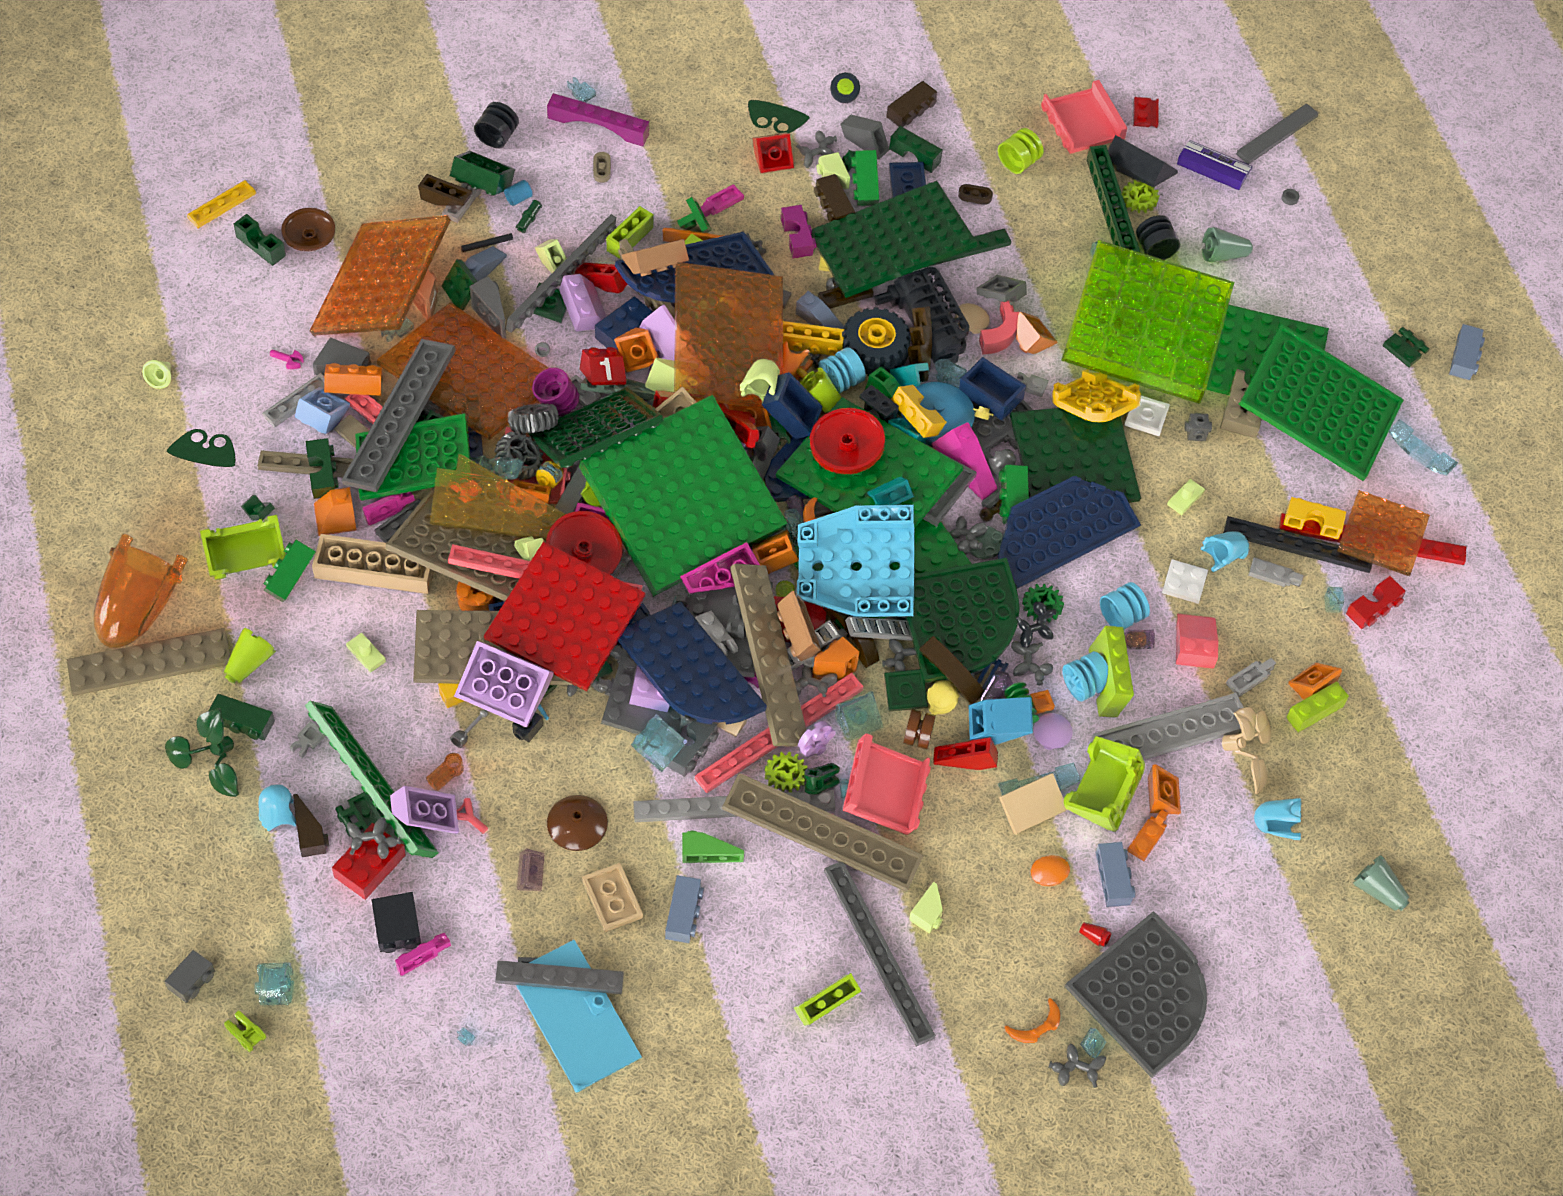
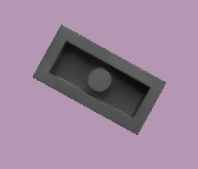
M192 950L164 982L169 991L187 1003L198 995L204 983L212 980L215 970L211 962Z

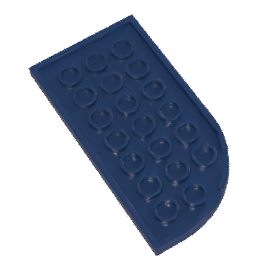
M744 231L686 244L689 261L683 262V266L673 268L672 265L667 266L668 270L657 272L654 269L651 270L652 274L641 276L640 273L633 274L623 259L615 261L616 269L625 282L635 291L646 297L670 303L684 304L721 295L728 290L735 292L775 282L776 278Z
M682 602L628 625L618 640L665 701L683 716L688 715L697 719V722L712 725V722H726L727 725L747 720L766 711L767 705Z

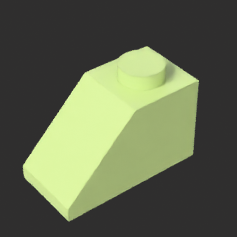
M839 153L820 156L819 162L816 165L818 174H821L822 177L836 174L841 186L844 189H849L850 176Z
M549 239L535 247L542 264L551 273L567 259L557 239Z
M935 882L932 883L911 911L909 918L911 922L929 934L933 928L937 930L943 921L941 918L943 912L938 886Z

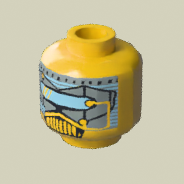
M546 461L536 471V479L539 485L552 488L563 479L564 475L563 469L553 461Z

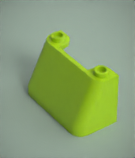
M277 515L268 516V519H264V522H262V519H259L256 522L222 529L216 528V532L210 529L200 530L210 577H214L215 580L224 579L226 574L268 565L274 567L279 558L283 560L286 553L283 552L284 544Z
M1095 736L1087 749L1091 761L1077 791L1072 790L1065 795L1064 806L1067 810L1109 831L1116 832L1143 776L1145 762L1139 749Z

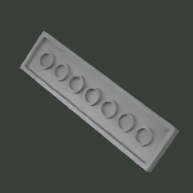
M1237 693L1094 733L1092 738L1094 740L1095 736L1137 748L1140 750L1143 760L1222 738L1224 735L1242 732L1234 712L1244 707Z

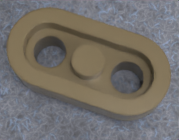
M598 152L593 157V178L599 183H604L611 177V157L606 152Z

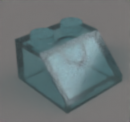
M656 714L648 721L643 731L635 737L631 746L659 771L663 772L688 741Z

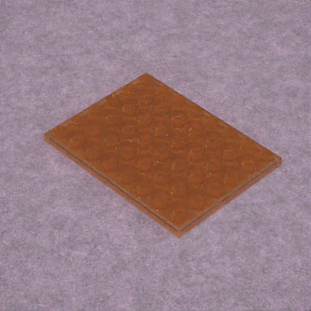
M449 216L362 223L309 330L313 336L400 330L450 224L451 219Z
M677 262L675 276L674 393L683 387L694 400L701 401L713 395L717 403L764 408L759 396L748 394L742 397L740 385L753 363L759 359L772 360L780 369V375L783 374V276Z
M448 303L377 359V365L399 379L421 339L454 345L456 351L429 400L451 415L465 413L467 425L488 440L492 439L509 424L508 415L510 411L537 401L532 390L533 381L539 373L549 368L452 303Z

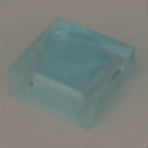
M1090 1028L1080 1045L1089 1057L1096 1058L1107 1042L1097 1029Z

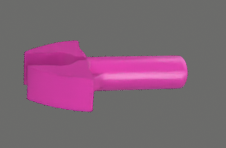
M273 349L270 351L271 357L287 362V369L301 368L300 363L294 362V360L304 363L302 355L296 350L291 355Z

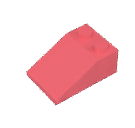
M1177 614L1176 664L1214 669L1218 659L1216 619Z

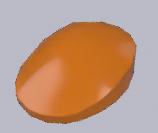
M1055 855L1041 857L1034 862L1031 868L1033 880L1042 886L1059 885L1070 873L1068 862L1064 858Z

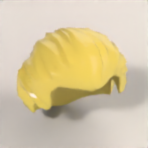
M949 680L935 682L926 692L929 711L934 715L951 712L960 697L957 688Z

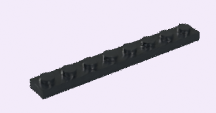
M1227 516L1223 533L1240 532L1246 537L1248 542L1370 573L1372 569L1374 554Z

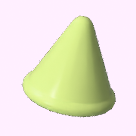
M150 360L144 365L142 370L143 377L150 386L163 389L170 384L171 364L169 362Z

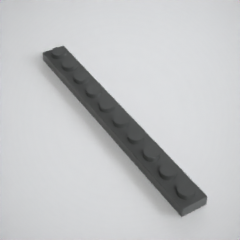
M610 214L508 317L507 331L512 333L516 328L519 329L523 325L524 320L527 317L530 318L535 309L541 307L548 296H552L555 289L561 286L563 276L572 275L576 267L582 265L589 254L592 255L599 244L602 245L606 237L616 229L617 217Z
M840 861L824 868V873L915 1046L917 1047L935 1039V1033L844 862Z

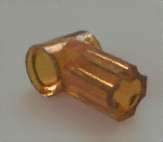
M458 753L448 754L444 762L426 777V781L434 790L439 791L450 780L463 773L462 757ZM452 763H458V766L450 767Z

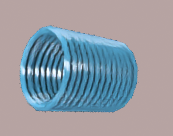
M521 180L504 190L505 197L512 206L533 196L532 189L526 180Z

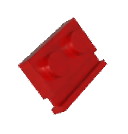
M1134 97L1133 126H1153L1158 128L1159 99L1151 100V98Z

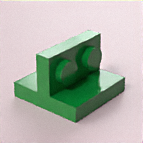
M693 197L688 198L686 202L692 213L677 220L679 227L690 230L696 227V223H698L702 232L708 233L712 231L697 200Z

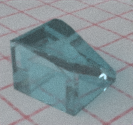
M1328 587L1324 595L1326 612H1341L1344 605L1342 587Z

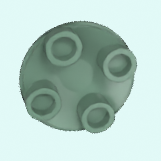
M987 526L986 533L975 538L983 544L982 548H972L970 553L981 559H989L998 555L1003 538L1000 531Z

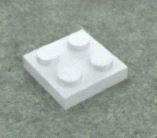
M1141 396L1140 405L1129 411L1124 426L1160 436L1170 404Z
M1172 559L1162 593L1199 604L1208 570Z

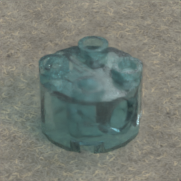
M259 963L257 965L259 982H255L254 987L255 994L259 995V1004L289 1005L292 1002L294 981H291L290 975H293L291 963Z

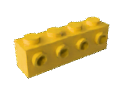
M773 320L770 347L781 349L783 343L787 341L789 350L804 351L807 349L813 354L835 356L838 351L842 350L844 340L842 332L845 329Z

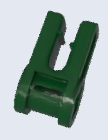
M828 763L805 770L806 784L804 785V791L815 795L838 785L840 780L835 774L840 772V767L834 763Z

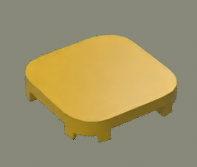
M1089 369L1082 370L1081 378L1068 384L1055 383L1052 391V402L1057 407L1085 420L1106 422L1137 408L1140 405L1141 392L1139 391L1140 386L1136 383L1127 387L1107 378L1108 371L1101 369L1099 373H1091Z

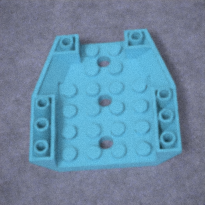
M914 505L854 506L798 525L799 576L797 580V594L804 601L854 617L913 616ZM855 562L862 565L858 571L851 569L852 564ZM892 562L900 564L898 570H892L889 566ZM821 563L824 567L821 571L813 570L814 564Z

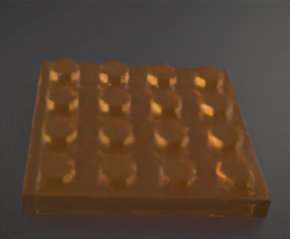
M1358 490L1337 551L1410 577L1430 515Z

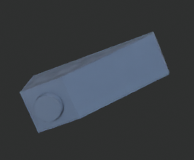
M492 246L469 257L464 263L475 279L480 281L488 276L507 257V254Z
M807 291L797 300L796 315L810 325L843 329L844 325L821 299L811 292Z

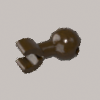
M999 500L993 508L985 507L980 510L979 516L982 521H991L995 514H1000V508L998 509V507L1002 504V500Z

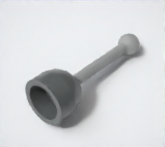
M481 710L480 715L465 731L459 730L453 733L450 737L451 742L458 748H462L468 741L467 733L483 717L488 715L487 710Z

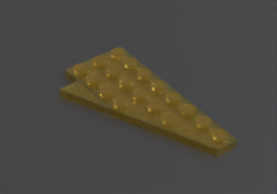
M462 454L458 455L456 471L437 468L430 524L525 538L532 536L534 539L543 538V540H546L552 525L559 518L566 515Z

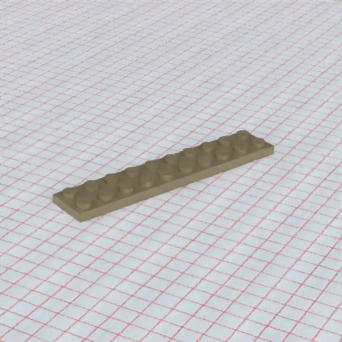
M733 564L730 568L761 697L767 705L765 713L773 746L798 747L800 738L807 730L780 620L777 615L767 568L764 565Z
M738 773L722 806V809L836 861L844 862L847 866L905 892H908L923 858V855L741 773Z

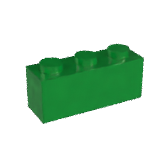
M876 150L855 151L854 157H851V166L855 167V173L852 174V182L856 184V190H853V199L857 200V206L878 204L879 185Z
M1005 465L999 472L998 479L1001 482L999 498L1002 500L1000 517H1002L1003 524L1007 523L1011 507L1029 499L1028 466Z
M297 539L293 543H288L283 551L286 553L283 560L281 558L277 560L273 567L276 569L273 576L269 574L263 583L266 586L263 591L281 602L287 599L316 551Z

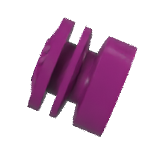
M548 368L543 370L533 381L532 390L534 396L540 403L554 405L558 411V416L570 413L577 406L580 396L578 389L562 369Z

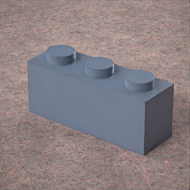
M1465 324L1462 325L1458 333L1449 375L1470 380L1473 374L1476 375L1479 364H1476V362L1480 360L1482 351L1479 349L1482 348L1485 337H1482L1483 329Z
M1122 842L1098 844L1095 853L1106 907L1131 905L1133 898H1135V887L1131 886L1130 882L1132 873L1131 868L1127 867L1126 863L1128 860L1127 850L1123 849Z
M677 875L665 930V939L690 943L691 936L695 937L697 925L694 924V919L699 918L701 907L697 905L698 899L702 900L704 887H701V879Z

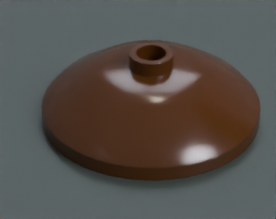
M302 208L292 212L285 218L281 227L284 241L293 249L305 252L316 251L328 245L334 238L336 230L333 218L327 212L317 208Z
M572 795L559 800L551 808L547 817V829L552 840L560 847L571 851H583L594 847L603 839L608 827L607 814L602 805L593 798L583 795ZM575 815L581 816L578 819L574 818Z

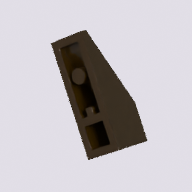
M426 174L418 185L421 200L434 205L464 206L473 194L471 190Z
M293 794L301 856L308 857L326 854V846H329L328 833H323L321 824L298 794Z

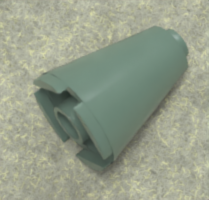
M1217 227L1208 228L1202 240V243H1205L1202 255L1204 260L1209 262L1247 257L1253 250V245L1249 239Z
M1379 855L1373 860L1375 863L1367 865L1352 883L1394 911L1398 909L1402 911L1410 903L1408 901L1409 895L1386 859Z

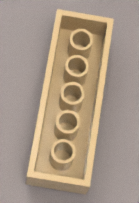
M320 534L312 564L314 578L424 594L429 593L434 570L386 550V543Z

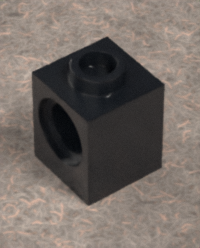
M535 712L528 728L513 722L514 736L519 740H525L529 743L543 727V717Z

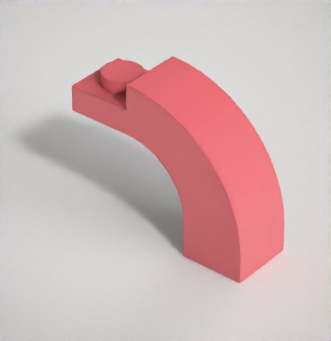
M1009 300L1000 304L999 310L1003 324L997 328L981 330L979 343L982 355L1000 352L1010 346L1016 338L1019 312H1014L1013 305H1010Z

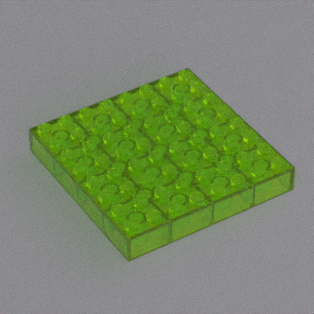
M1098 240L1061 361L1200 404L1207 388L1235 282Z

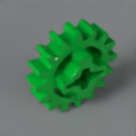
M1044 583L1042 587L1035 584L1034 589L1029 587L1028 592L1024 593L1022 605H1024L1023 611H1028L1027 617L1033 616L1034 622L1038 618L1033 610L1035 602L1044 603L1046 609L1056 610V615L1046 619L1048 623L1051 622L1052 618L1057 620L1058 615L1062 614L1064 602H1062L1063 595L1058 596L1059 590L1053 591L1052 585L1046 588Z

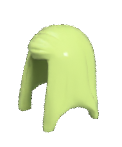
M768 359L755 361L740 385L741 396L754 394L759 396L763 403L769 385L771 386L769 393L774 395L777 378L780 375V369L776 363Z

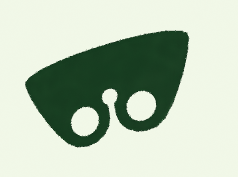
M760 100L748 101L751 121L758 128L769 127L772 124V118L776 117L778 120L773 125L774 130L777 133H791L810 119L808 115L789 107ZM764 117L768 120V123L766 125H759L757 119ZM780 123H785L788 125V129L780 131L777 126Z
M201 429L188 431L167 449V453L172 456L204 465L233 467L236 462L233 443L227 435L216 434L212 436L209 440V447L204 448L203 444L206 443L208 435ZM199 432L203 435V439L200 442H194L191 440L192 434ZM216 438H224L226 440L225 445L222 447L215 446L214 440Z

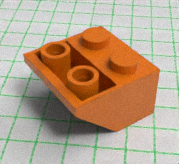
M788 530L764 539L753 545L752 548L760 565L766 566L768 574L799 561Z
M844 637L838 641L834 640L828 649L824 652L820 651L815 656L812 678L821 680L825 675L834 673L837 674V680L840 681L850 673L853 674L857 670L859 651Z

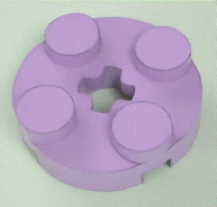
M826 721L814 724L816 728L812 731L808 729L800 738L798 743L800 749L798 750L805 757L814 754L821 755L826 750V744L835 736L836 732Z

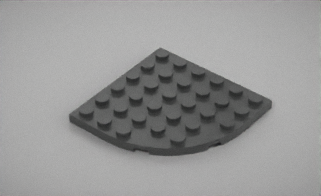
M1154 911L1065 984V988L1151 1078L1157 1075L1190 1045L1201 1027L1207 1007L1205 978L1197 964L1198 961L1185 942Z

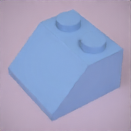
M318 387L299 399L295 418L315 428L318 432L327 434L338 425L350 407V403L333 393H324V388Z

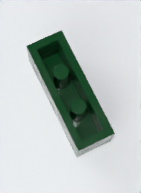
M217 694L208 710L212 711L220 708L224 727L229 728L230 731L236 734H246L254 740L261 739L265 741L275 722L272 711L221 694Z

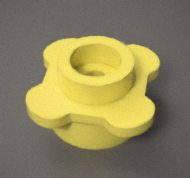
M981 406L978 409L973 408L976 411L975 417L988 420L990 415H994L989 413L990 409Z

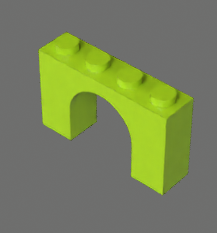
M1104 626L1088 650L1089 653L1093 651L1098 652L1108 665V677L1105 688L1096 699L1098 716L1114 718L1119 716L1132 699L1134 691L1123 627Z

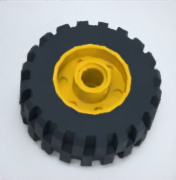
M874 307L870 310L869 308L863 309V312L858 311L854 313V316L848 318L847 323L843 327L845 330L842 332V337H844L842 349L849 347L856 352L868 376L879 367L890 373L891 369L900 368L906 363L911 334L909 333L908 325L905 324L903 318H898V314L895 312L891 313L885 308L880 310L879 307Z

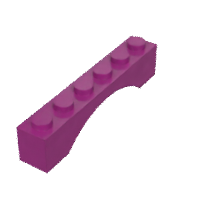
M555 93L552 94L547 104V119L561 123L582 121L597 124L613 131L626 142L642 147L649 136V121Z

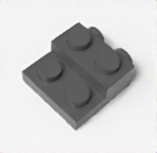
M996 275L977 287L976 292L977 295L997 299L1000 302H1007L1008 300L1016 302L1027 295L1026 281Z

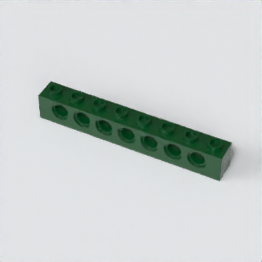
M1107 146L1089 147L1086 161L1120 267L1137 265L1140 249Z

